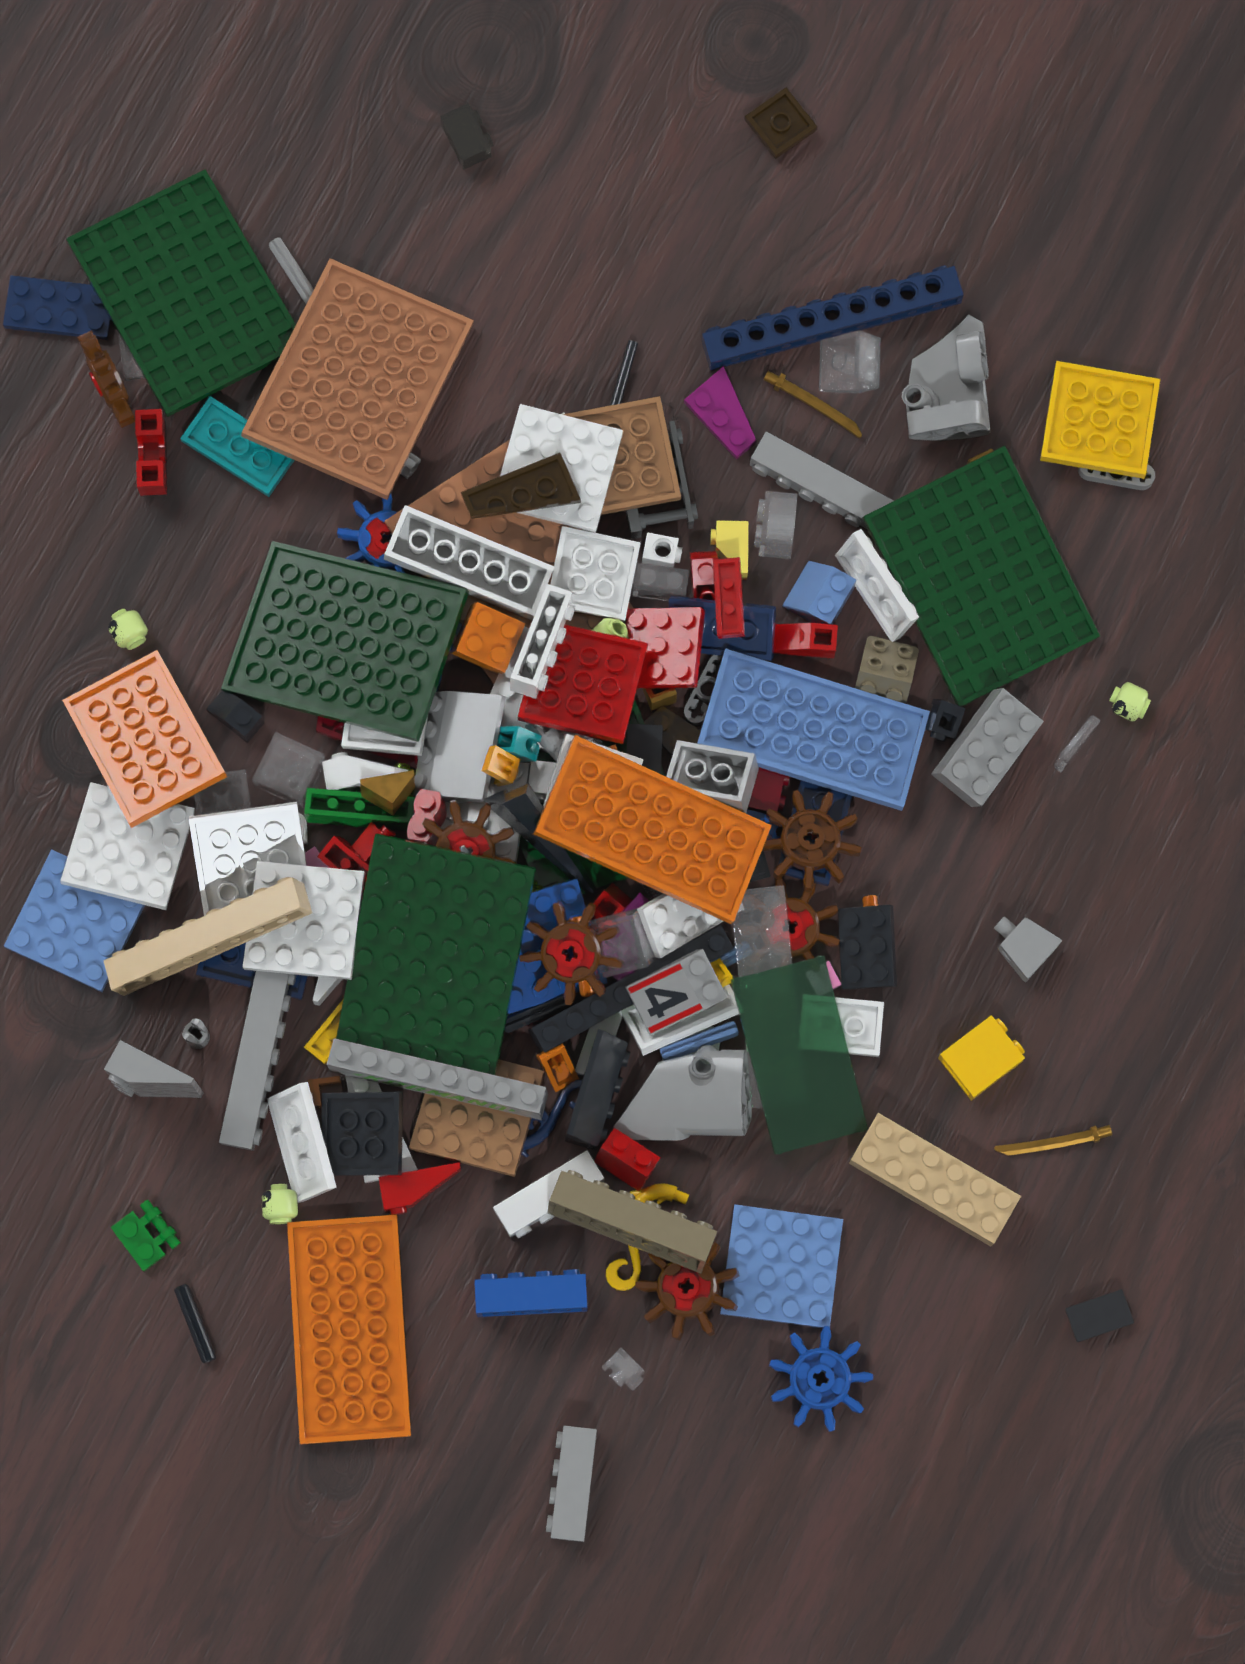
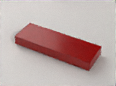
M740 557L714 559L718 639L745 637Z

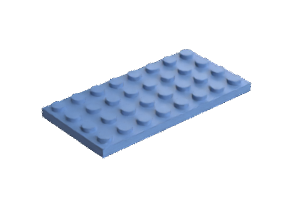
M725 649L697 744L754 753L760 768L902 811L930 711Z

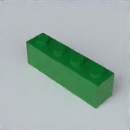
M307 788L304 815L308 823L367 828L372 822L379 827H382L384 824L391 830L407 831L409 821L414 815L415 797H407L396 813L391 815L363 798L361 792Z

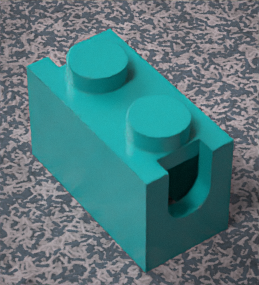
M520 726L500 727L497 745L521 759L520 762H536L540 750L537 742H541L542 736Z

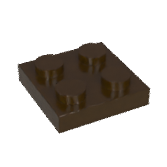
M787 87L745 115L744 118L775 159L817 131V125Z

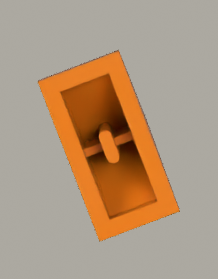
M563 1043L545 1053H538L536 1055L555 1092L565 1088L575 1080H580Z

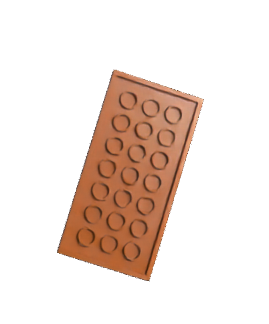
M575 735L533 834L732 924L772 825Z
M384 1215L287 1222L300 1445L411 1437L398 1216Z

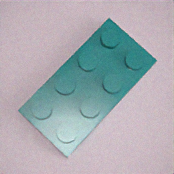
M210 396L180 438L181 442L270 497L294 462V459L243 438L242 431L248 420Z

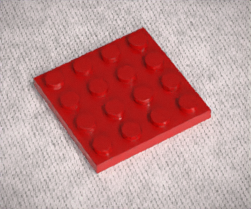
M564 625V628L567 629L563 643H557L555 648L557 658L553 668L548 667L545 674L548 676L544 691L539 690L536 699L523 695L518 713V721L623 744L648 643Z

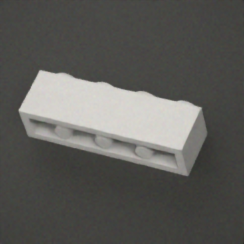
M588 1151L583 1152L493 1207L510 1238L515 1235L517 1238H521L532 1231L530 1226L540 1221L541 1224H544L555 1217L548 1214L547 1211L550 1197L561 1170L564 1172H568V1170L576 1171L583 1175V1179L592 1183L594 1180L604 1182L603 1175Z

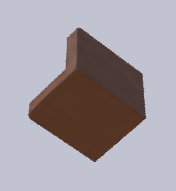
M340 1076L307 1080L315 1110L322 1109V1093H343Z

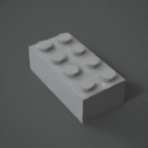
M1004 688L992 690L931 775L971 807L982 806L1044 721Z

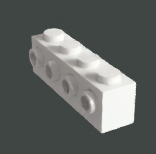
M549 584L546 585L510 677L511 691L535 699L539 690L544 691L548 681V676L545 674L548 667L553 668L557 658L555 648L557 643H563L567 630L564 628L566 620L571 621L576 606L572 604L571 591Z

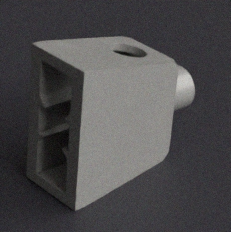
M1004 916L994 927L1005 938L998 947L999 952L1025 983L1062 942L1060 938L1028 918H1024L1016 927Z

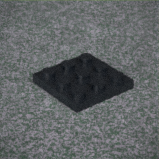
M322 1093L321 1132L334 1176L402 1175L403 1093Z

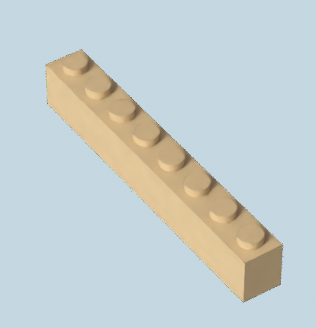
M293 877L282 878L277 881L276 885L257 889L251 896L232 900L229 903L230 905L224 908L212 909L199 919L187 920L181 927L162 931L156 938L139 941L131 949L113 953L112 957L104 960L111 990L125 996L312 914L304 883Z

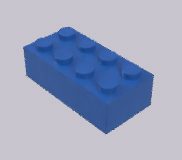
M579 1269L563 1270V1275L552 1276V1271H538L535 1277H525L524 1272L508 1273V1278H497V1274H482L480 1279L475 1280L477 1317L587 1312L586 1274H580Z

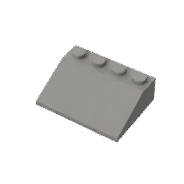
M456 691L435 692L428 713L422 756H418L415 788L411 796L416 797L421 789L440 792L444 801L448 803L452 800H456L458 803L481 802L487 798L491 776L481 770L489 747L497 746L506 700L505 696Z
M121 1040L104 1068L109 1075L108 1079L118 1088L117 1090L129 1097L136 1094L140 1097L202 1098L204 1094L194 1078Z

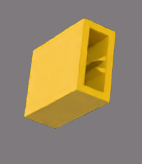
M992 1015L943 1051L938 1057L971 1101L1025 1059L1022 1055L1025 1053L1022 1046L1017 1040L1011 1041L1006 1034L1008 1029L999 1018L995 1020Z

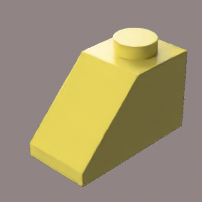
M716 521V529H711L710 545H716L715 551L721 559L740 557L742 580H747L748 521Z

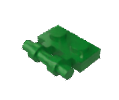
M149 1199L140 1205L145 1212L142 1218L139 1219L134 1211H132L111 1227L144 1272L166 1256L160 1247L167 1242L171 1249H174L181 1244L175 1235L177 1233L175 1229L167 1225L161 1217L162 1212L157 1206L154 1207ZM151 1222L160 1233L156 1238H153L146 1229V1226Z

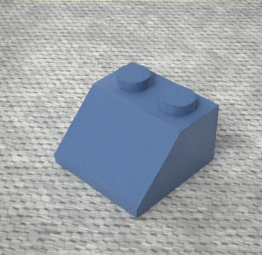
M808 561L782 607L811 623L833 625L855 588L856 579L833 566Z

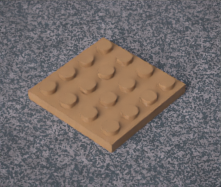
M660 396L563 414L623 430L601 515L681 500Z
M499 1060L496 1076L541 1086L545 1074L542 1070ZM425 1094L409 1148L413 1151L515 1177L532 1118Z

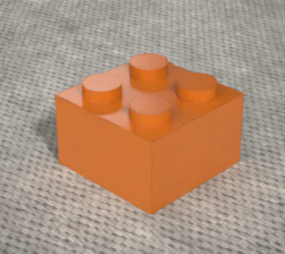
M479 602L472 603L453 645L451 654L496 674H503L506 672L526 623Z

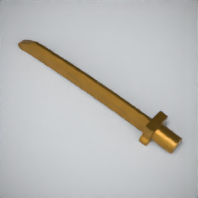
M767 371L764 381L774 385V390L779 391L781 389L827 416L857 438L862 437L854 421L814 395L786 380V375L781 373L778 376Z
M1110 1125L1100 1128L1093 1126L1090 1130L1037 1141L995 1146L994 1150L1009 1156L1061 1148L1089 1141L1096 1143L1101 1138L1112 1136Z

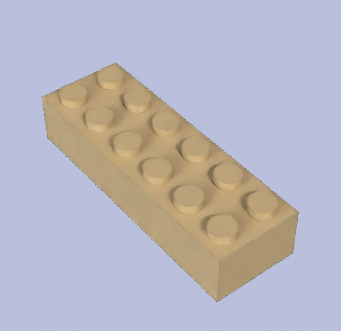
M880 1113L876 1115L849 1162L850 1165L989 1246L995 1243L1021 1198L1017 1193Z

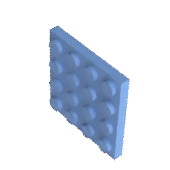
M51 849L4 947L103 992L108 982L104 960L112 957L113 953L124 949L145 905L61 884V877L68 857Z
M734 1204L726 1269L736 1268L740 1276L732 1281L724 1282L722 1297L732 1300L738 1308L736 1311H728L721 1307L720 1314L817 1328L830 1327L843 1219Z

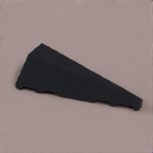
M529 783L510 792L505 789L484 799L483 802L490 804L492 811L571 880L577 879L582 890L587 894L595 893L596 887L574 852L533 834L544 808Z

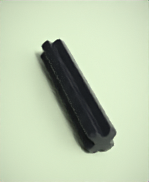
M563 993L542 1004L507 1016L505 1031L510 1033L563 1011L572 1005H565ZM576 993V997H575L574 1003H573L572 1005H574V1004H576L577 1002H579V997H578L577 993Z
M187 1284L176 1287L174 1292L200 1359L203 1363H209L216 1359V1355L190 1288Z

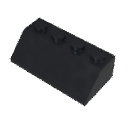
M598 1029L565 1137V1142L595 1151L598 1144L603 1145L608 1131V1129L603 1128L605 1119L612 1118L616 1104L611 1102L613 1092L619 1093L623 1077L618 1075L621 1066L627 1067L631 1053L626 1051L627 1042L604 1030Z

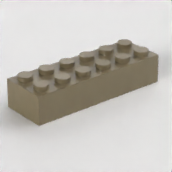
M561 1170L550 1197L547 1211L550 1215L698 1273L703 1271L717 1231L713 1230V1226L706 1222L697 1221L695 1223L687 1220V1216L678 1211H671L669 1213L661 1210V1206L655 1202L646 1200L644 1203L638 1201L633 1194L627 1191L620 1190L619 1193L610 1190L609 1185L598 1180H594L592 1183L583 1179L582 1174L572 1170H568V1172Z

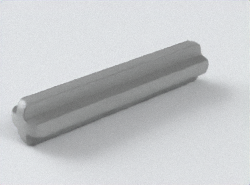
M279 237L275 238L269 243V248L305 304H307L314 289L282 239Z

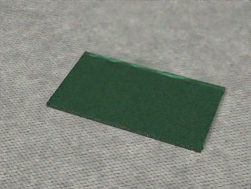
M819 955L816 958L731 979L774 1154L780 1155L783 1152L868 1130L825 957Z

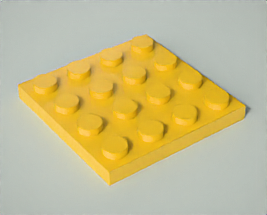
M1056 361L1040 461L1144 479L1147 471L1160 379Z

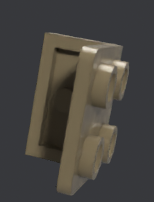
M869 636L866 641L855 688L906 704L919 649L908 644Z

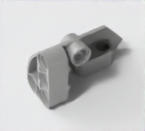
M968 315L938 343L912 359L909 384L902 392V400L906 404L910 439L955 440L984 436L991 432L985 380L988 379V363L984 324L980 320ZM921 393L920 400L913 403L914 396Z
M703 1045L694 1054L658 1062L630 1105L616 1122L614 1128L633 1140L677 1141L684 1140L690 1135L745 1136L752 1117L747 1051H718L711 1045ZM700 1059H705L710 1064H704Z

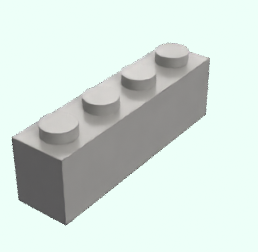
M563 1426V1432L557 1431L556 1448H561L560 1460L554 1459L552 1476H558L557 1487H551L549 1504L555 1505L553 1516L548 1515L546 1532H551L552 1539L584 1542L597 1429Z

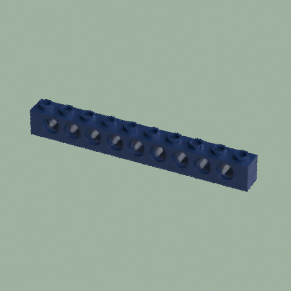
M939 266L927 274L922 275L921 272L913 273L904 280L897 281L896 279H891L883 282L882 286L859 288L856 293L848 295L847 293H838L832 296V299L821 301V299L812 300L806 306L796 308V306L786 307L781 310V313L773 315L771 313H763L758 315L755 320L747 322L744 319L737 320L731 323V326L725 328L720 326L711 327L705 331L706 333H702V345L711 371L958 305L962 302L963 292L955 266L949 268L947 266ZM934 285L939 291L930 293L925 287ZM909 292L914 298L905 300L900 294ZM882 298L888 302V305L881 307L875 301ZM858 305L862 307L863 312L854 313L850 307ZM834 312L838 315V318L836 320H829L825 317V314ZM802 319H809L813 322V325L804 327L800 324V321ZM782 325L785 326L788 329V331L784 334L777 333L774 328L776 326ZM753 332H758L763 338L753 340L749 335ZM734 339L738 344L735 347H728L724 344V341Z

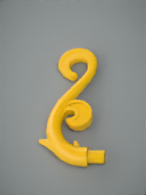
M665 1183L654 1184L640 1191L629 1192L635 1196L636 1200L644 1203L646 1200L654 1201L658 1199L657 1204H661L665 1200L670 1202L675 1200L686 1205L689 1194L677 1190V1186ZM629 1245L628 1248L633 1265L632 1276L627 1280H623L618 1276L619 1267L628 1265L626 1259L614 1260L606 1269L607 1282L612 1288L620 1291L633 1288L635 1282L639 1280L641 1273L639 1249Z

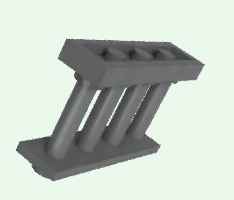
M669 421L668 436L672 444L673 460L677 469L678 484L684 508L647 515L638 513V508L625 510L631 539L641 538L642 529L646 528V525L686 518L688 529H692L694 527V520L698 519L696 504L690 503L679 444H683L681 428L676 429L675 421Z

